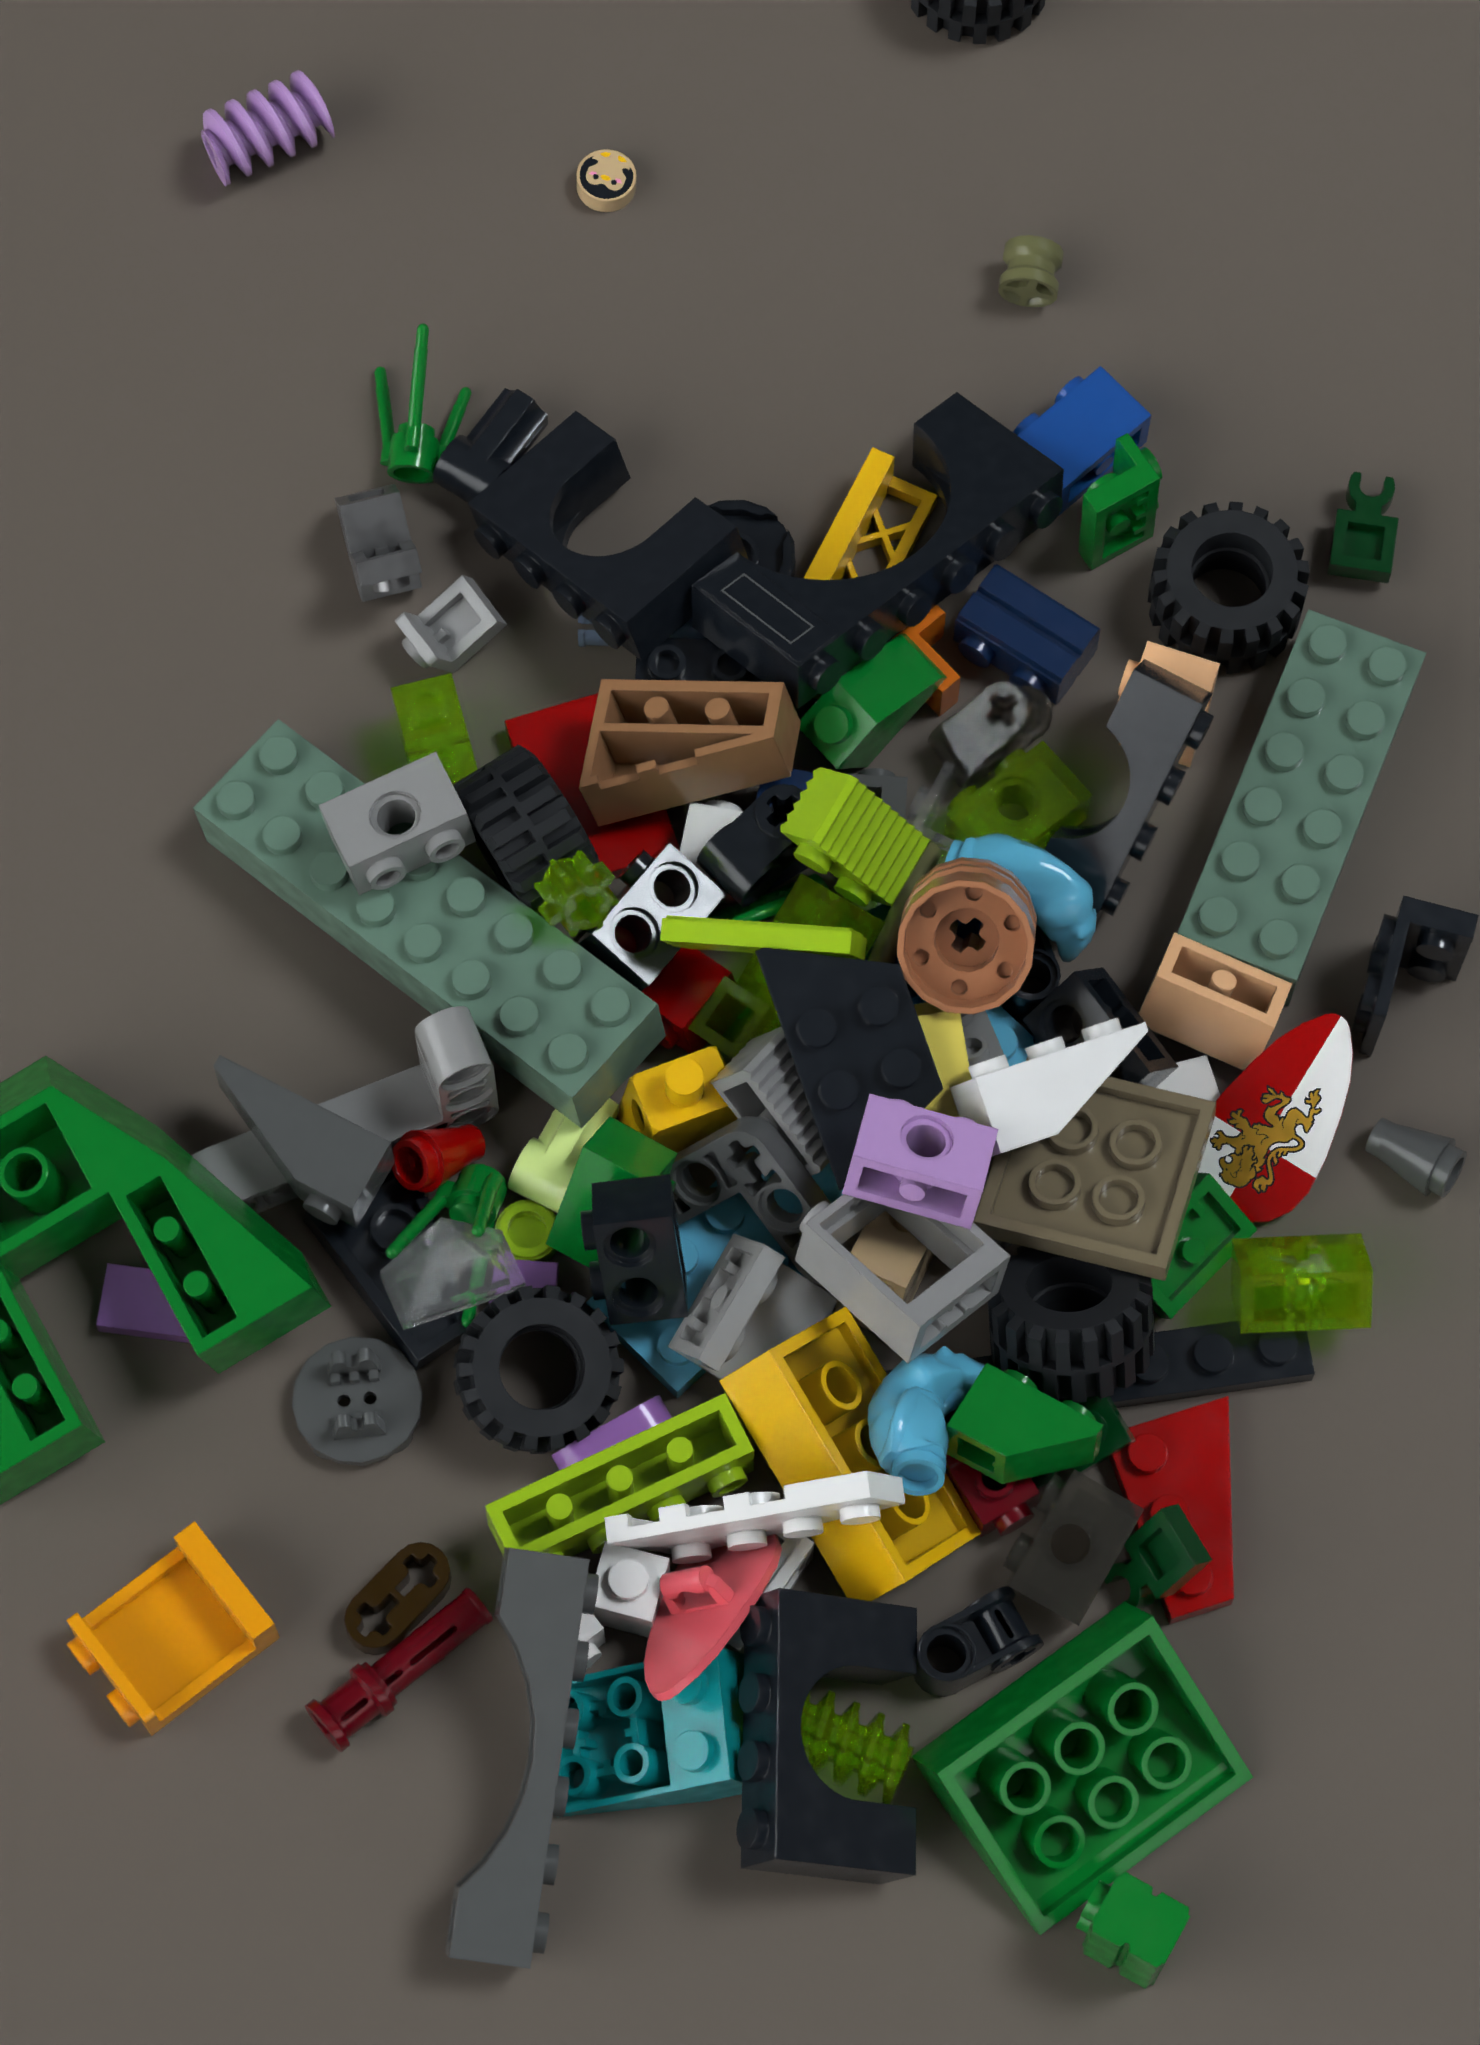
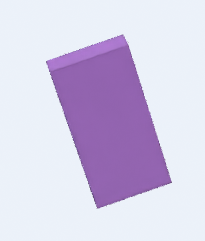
M107 1263L96 1323L99 1332L190 1343L151 1269Z

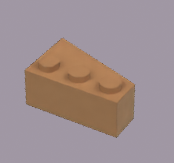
M601 679L579 790L598 827L791 777L801 721L784 682Z

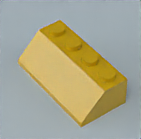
M846 1307L771 1348L719 1380L782 1488L784 1485L861 1471H872L889 1475L878 1463V1459L870 1444L868 1427V1405L873 1394L887 1376V1373ZM946 1473L944 1484L938 1491L924 1496H913L904 1493L905 1504L880 1510L881 1519L876 1522L860 1525H843L840 1519L823 1523L824 1532L822 1534L811 1536L847 1598L873 1601L912 1579L981 1534Z

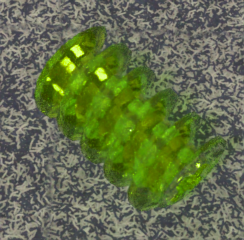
M829 1690L815 1705L810 1702V1691L803 1707L801 1735L804 1750L808 1752V1760L816 1774L818 1775L832 1762L834 1785L842 1787L854 1773H857V1795L867 1797L879 1784H882V1803L892 1804L915 1747L909 1745L910 1724L903 1722L891 1736L885 1735L884 1713L878 1711L864 1726L860 1724L861 1704L859 1702L853 1701L839 1715L835 1713L836 1692Z

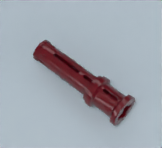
M466 1587L458 1597L423 1625L416 1628L409 1636L370 1666L367 1662H364L362 1665L358 1663L349 1670L350 1679L321 1702L313 1699L305 1705V1708L330 1743L338 1751L343 1752L350 1746L349 1738L378 1714L386 1717L395 1710L394 1706L398 1703L395 1696L434 1665L442 1661L445 1656L485 1624L488 1625L492 1622L493 1618L479 1597L470 1588Z

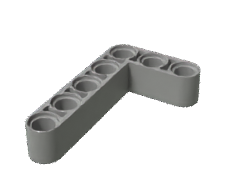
M465 1006L450 1007L438 1011L422 1020L416 1026L414 1032L419 1065L317 1104L390 1141L392 1149L400 1141L401 1137L410 1130L459 1127L464 1124H472L477 1127L492 1119L499 1110L494 1066L471 1012ZM252 1131L212 1145L192 1155L194 1159L256 1213L298 1198V1195Z

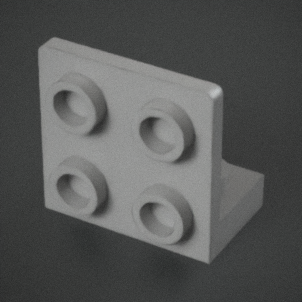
M733 1234L690 1307L688 1317H684L668 1347L721 1380L771 1348L830 1316L837 1300L833 1295L783 1264L785 1257L769 1246Z

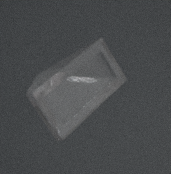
M441 1217L396 1258L381 1269V1281L402 1329L406 1330L495 1300L504 1293L506 1295L517 1288L525 1287L526 1282L502 1230L486 1227L483 1236L475 1237L472 1234L473 1224Z

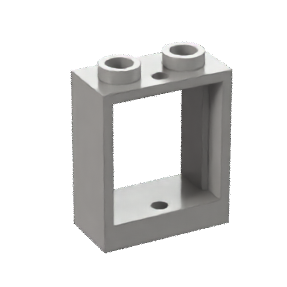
M843 1194L831 1204L827 1201L818 1203L804 1217L799 1227L802 1236L795 1262L909 1364L999 1292L1011 1255L975 1223H972L971 1229ZM885 1211L951 1269V1271L908 1304L841 1245Z

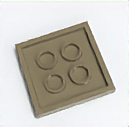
M1108 1077L1059 1134L995 1155L974 1223L992 1239L1166 1281L1215 1118L1216 1102Z

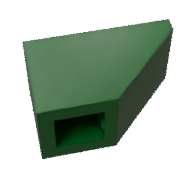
M986 1363L947 1424L949 1435L947 1455L997 1482L1005 1484L1093 1463L1100 1451L1103 1424L1097 1422L1094 1415L1082 1405L1069 1400L1060 1402L1039 1391L1034 1382L1022 1373L1011 1369L1004 1370L1003 1372Z

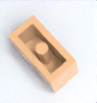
M1174 932L1138 1014L1152 1031L1244 1071L1264 1051L1277 1024L1292 983Z

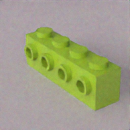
M723 1393L485 1505L488 1526L502 1555L504 1554V1547L571 1557L590 1548L593 1554L602 1553L605 1541H607L604 1517L629 1514L632 1518L657 1522L660 1521L658 1512L660 1507L683 1504L707 1492H710L713 1498L729 1494L743 1486L748 1481L746 1474L754 1471V1449L726 1393Z

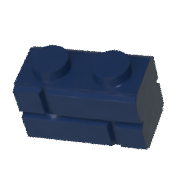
M996 564L981 582L976 593L972 594L958 613L955 620L953 640L959 643L958 650L971 663L982 668H987L992 664L1008 674L1012 686L1023 696L1035 701L1040 700L1043 696L1057 705L1073 685L1076 677L1081 674L1094 656L1098 647L1101 629Z

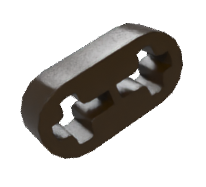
M417 1542L408 1544L351 1600L346 1608L344 1622L348 1638L355 1648L371 1655L389 1652L404 1640L443 1600L450 1589L452 1576L448 1559L442 1550L430 1543ZM430 1561L436 1564L432 1570L436 1583L432 1587L428 1588L425 1584L419 1583L405 1597L400 1593L410 1581L407 1569L409 1564L414 1562L420 1567L427 1565ZM391 1601L397 1604L386 1617L387 1625L390 1629L388 1633L382 1636L374 1630L366 1637L361 1634L364 1628L363 1620L360 1616L362 1612L368 1609L371 1613L378 1614Z

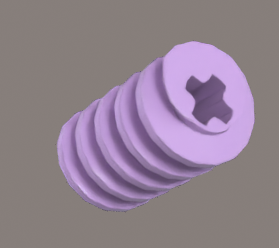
M297 70L291 73L290 91L281 81L274 80L268 84L269 101L259 91L255 89L249 91L246 94L247 111L238 101L231 99L225 103V120L211 108L203 113L204 131H201V137L211 163L225 187L231 184L229 166L235 164L248 177L252 175L251 156L255 154L268 167L274 165L273 146L279 145L291 158L296 156L294 137L301 135L311 148L318 145L316 127L322 125L333 138L335 137L334 127L326 104L314 83L303 72Z

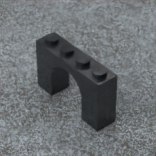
M575 411L468 502L478 526L474 531V535L481 547L491 557L499 559L504 556L511 561L518 574L531 587L538 589L542 585L552 592L556 602L569 616L577 619L582 615L589 620L598 635L610 647L618 649L622 645L643 661L656 647L660 646L692 618L691 585L736 552L747 559L748 556L737 526L696 497L649 538L629 550L607 556H588L569 550L567 548L568 541L579 523L631 478L616 439Z
M777 1588L761 1594L756 1604L750 1606L749 1614L740 1625V1637L744 1644V1678L739 1688V1704L743 1711V1745L739 1751L737 1765L739 1775L742 1778V1812L737 1822L736 1835L741 1847V1869L871 1884H884L915 1876L916 1807L854 1800L844 1797L829 1788L816 1774L805 1753L801 1735V1717L806 1698L812 1687L821 1677L884 1685L917 1674V1608Z

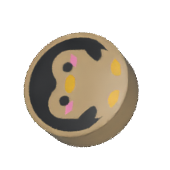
M610 149L597 150L584 157L577 169L576 183L577 193L581 201L589 208L600 212H614L627 206L636 192V169L632 161L623 153Z

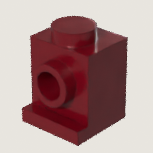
M946 1454L945 1473L981 1532L980 1538L995 1529L998 1530L1001 1536L1007 1535L1022 1527L1034 1517L1031 1509L1037 1506L1040 1492L1031 1478L1009 1482L1003 1489L992 1491L983 1484L982 1478L985 1476L983 1473Z

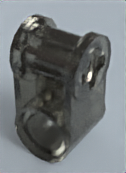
M1006 681L995 682L986 687L981 694L961 711L939 724L928 737V743L961 791L964 793L972 792L995 779L1009 762L1045 734L1053 718L1052 705L1048 696L1038 688L1028 685L1019 686ZM1017 701L1018 704L1014 707L1013 703ZM1015 717L1016 720L1012 723L1011 719Z

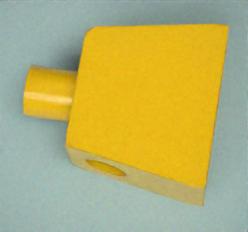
M717 1046L706 1047L636 1073L630 1077L619 1104L617 1116L620 1122L678 1153L737 1120L738 1118L711 1084V1080L717 1077L718 1073L725 1069V1065H727Z

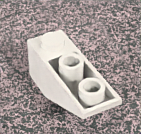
M1114 1018L1082 1029L1081 1032L1085 1042L1066 1048L1063 1037L1059 1036L1027 1047L1025 1051L1028 1061L1009 1066L1006 1055H1001L969 1066L968 1069L972 1079L950 1087L959 1117H966L978 1124L998 1129L992 1156L1059 1134L1148 1032L1146 1022L1122 1029L1119 1019Z

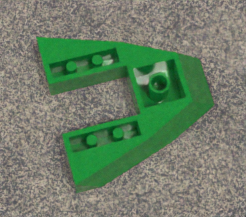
M48 1056L42 1057L0 1083V1505L105 1443L99 1428L20 1279L121 1218L124 1219L195 1353L218 1374L332 1307L302 1252L158 1126Z

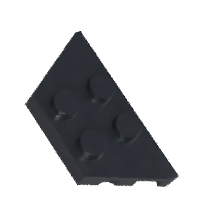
M772 948L756 950V956L839 1191L843 1190L869 1094L888 1099H901L913 1106L925 1109L943 1091L941 1080L899 964Z

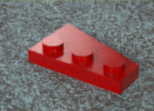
M1229 1396L1128 1427L1136 1441L1109 1458L1135 1531L1161 1508L1179 1504L1212 1558L1210 1563L1175 1594L1160 1598L1169 1625L1232 1605L1234 1600Z

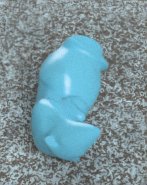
M995 833L976 838L969 837L965 839V842L957 839L953 841L945 862L961 857L988 859L1014 873L1030 893L1037 915L1036 924L1049 939L1056 942L1058 953L1063 962L1068 963L1074 960L1091 942L1096 930L1097 918L1096 909L1093 908L1092 888L1084 878L1063 861L1043 848L1005 834Z
M942 1346L934 1354L921 1353L909 1364L902 1360L883 1379L868 1405L869 1439L878 1463L889 1475L902 1477L904 1493L908 1495H929L938 1491L943 1486L946 1472V1454L949 1444V1435L944 1417L959 1406L985 1366L964 1353L956 1354L946 1346Z

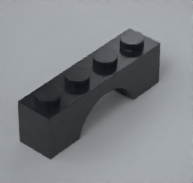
M1146 659L1133 670L1106 725L1120 742L1129 764L1130 786L1123 808L1114 817L1096 825L1083 827L1062 825L1050 838L1045 848L1046 851L1063 861L1090 884L1093 891V908L1096 909L1097 913L1096 921L1103 912L1114 916L1130 886V882L1122 879L1121 876L1131 857L1141 862L1158 830V827L1148 822L1158 802L1167 806L1172 802L1186 774L1185 771L1176 766L1186 746L1195 750L1198 749L1214 718L1213 715L1204 711L1213 693Z

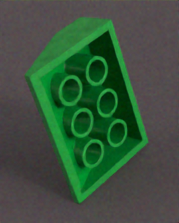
M1125 1601L911 1756L946 1812L1034 1931L1039 1935H1042L1090 1898L1099 1880L1109 1885L1116 1879L1117 1875L1120 1876L1253 1778L1155 1618Z

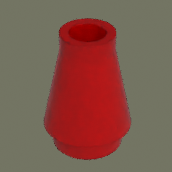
M472 1124L450 1128L410 1130L401 1137L400 1141L392 1149L395 1160L392 1171L398 1182L406 1189L425 1193L432 1192L460 1172L465 1166L480 1160L484 1156L486 1150L484 1136Z

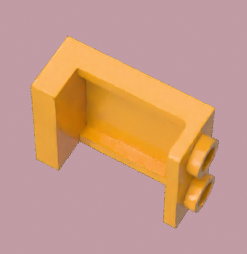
M195 1521L173 1537L177 1545L175 1549L85 1617L81 1618L76 1612L66 1620L75 1635V1638L66 1644L69 1650L89 1676L101 1669L115 1689L108 1693L106 1697L130 1728L140 1720L151 1736L280 1638L275 1623Z

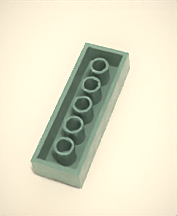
M1309 609L1177 934L1292 983L1284 1004L1286 1006H1289L1426 656V653Z

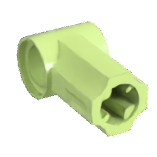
M609 1098L582 1129L555 1109L539 1138H531L522 1150L511 1172L508 1189L558 1213L583 1146L609 1117L616 1119L619 1113V1104Z

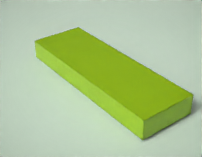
M670 915L662 918L660 941L676 948L755 953L756 950L762 948H772L865 960L867 938L863 937V934L846 927Z

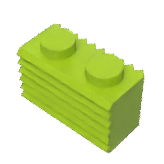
M822 767L817 768L813 771V778L806 782L807 789L800 792V800L793 804L794 810L787 814V822L780 825L781 833L798 846L793 854L798 861L816 872L827 874L829 871L838 878L834 889L844 898L862 907H867L870 900L892 907L930 844V839L923 836V833L916 830L915 826L899 816V813L892 810L891 806L883 802V799L875 796V793L867 789L866 785L860 783L859 779Z

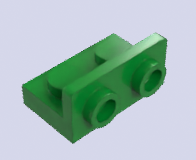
M1128 433L1116 439L1113 472L1097 479L1087 489L1086 493L1083 494L1078 552L1091 570L1154 536L1156 511L1159 508L1158 494L1160 480H1162V471L1152 452L1146 447L1139 449Z
M1198 1173L1166 1281L1151 1278L1153 1310L1160 1318L1172 1319L1258 1230L1210 1173Z

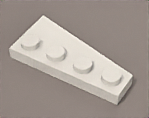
M861 1471L784 1485V1499L781 1500L780 1494L777 1492H744L723 1496L724 1507L719 1505L689 1507L686 1503L658 1508L660 1521L657 1522L632 1518L629 1514L604 1517L607 1544L672 1554V1562L676 1564L703 1562L712 1558L711 1549L727 1546L730 1551H747L763 1548L768 1545L767 1536L783 1533L786 1538H804L822 1534L824 1532L823 1523L840 1519L843 1525H860L876 1522L881 1519L880 1510L905 1504L902 1477L872 1471Z

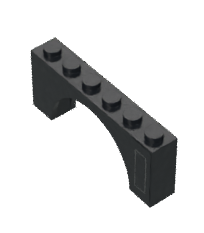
M956 392L914 423L912 466L922 473L933 485L946 510L942 524L921 549L904 561L885 570L861 577L841 580H815L792 577L764 568L736 552L691 585L692 627L717 647L722 648L726 654L761 681L784 682L793 705L799 709L817 694H825L837 684L841 676L862 660L874 658L882 650L886 642L906 627H913L919 624L927 616L930 609L950 594H957L963 591L970 584L974 576L994 561H1002L1007 558L1018 543L1038 528L1043 529L1052 524L1061 512L1063 505L1064 469Z

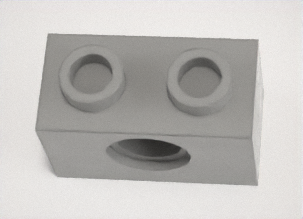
M436 751L318 805L329 835L359 895L372 889L383 890L399 883L406 873L430 862L441 863L448 861L460 854L465 846L476 842L468 814ZM405 822L413 824L409 830L402 834L392 835L387 833L396 824Z

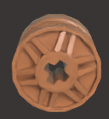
M961 857L936 865L915 883L904 904L898 932L897 957L907 983L922 1000L945 1012L976 1014L1002 1005L1020 990L1032 968L1037 915L1030 893L1012 871L988 859ZM973 918L981 921L979 931L981 937L972 932L966 935L964 939L957 935L959 923L957 919L965 924L969 923Z

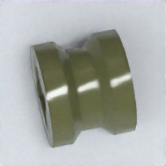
M1023 235L1009 239L1005 243L1003 261L1008 267L1000 275L998 287L1001 297L1010 303L1025 307H1044L1054 303L1057 300L1059 282L1054 275L1062 268L1064 254L1061 246L1053 240L1033 235Z

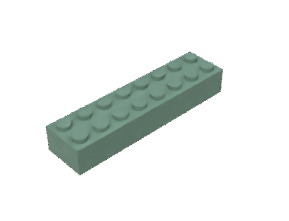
M278 719L193 807L207 842L431 1014L450 1007H467L471 1012L490 1059L582 1129L666 1036L658 1004L459 854L448 861L441 863L430 862L406 873L399 883L383 890L372 889L359 895L329 835L318 805L364 785V783ZM406 822L396 824L387 833L392 835L402 834L409 830L413 824Z

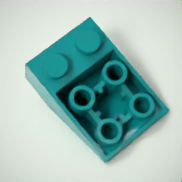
M723 1648L719 1655L693 1682L678 1695L666 1701H658L650 1693L645 1681L644 1662L586 1674L583 1682L572 1681L568 1708L579 1709V1722L574 1749L562 1748L558 1776L569 1777V1791L564 1817L705 1802L742 1794V1778L738 1772L737 1762L740 1748L743 1745V1711L739 1704V1688L744 1678V1654Z

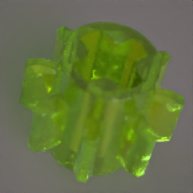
M580 850L576 852L574 858H563L558 861L551 859L549 861L550 867L546 870L543 881L534 883V888L545 901L538 908V911L550 926L560 922L571 937H575L579 929L587 930L594 927L600 929L603 927V921L610 911V906L618 905L619 899L608 887L615 879V876L603 861L593 865L584 852Z

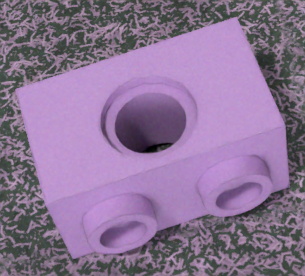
M869 1094L842 1194L971 1229L984 1189L998 1129L978 1124L966 1117H953L913 1106L901 1099H888Z

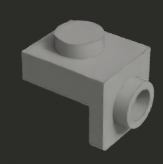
M461 575L418 616L403 612L395 619L396 624L406 636L402 640V645L417 664L426 669L430 666L451 673H455L507 625L473 578Z

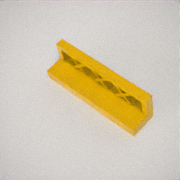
M872 447L804 578L841 580L845 574H847L848 579L856 578L858 575L852 562L856 553L879 545L882 546L888 561L886 569L904 561L910 556L937 504L938 495L893 476L895 457ZM887 494L918 507L910 522L885 529L879 509ZM873 523L876 533L866 535ZM901 539L894 552L891 541ZM817 694L813 698L819 699L822 694Z

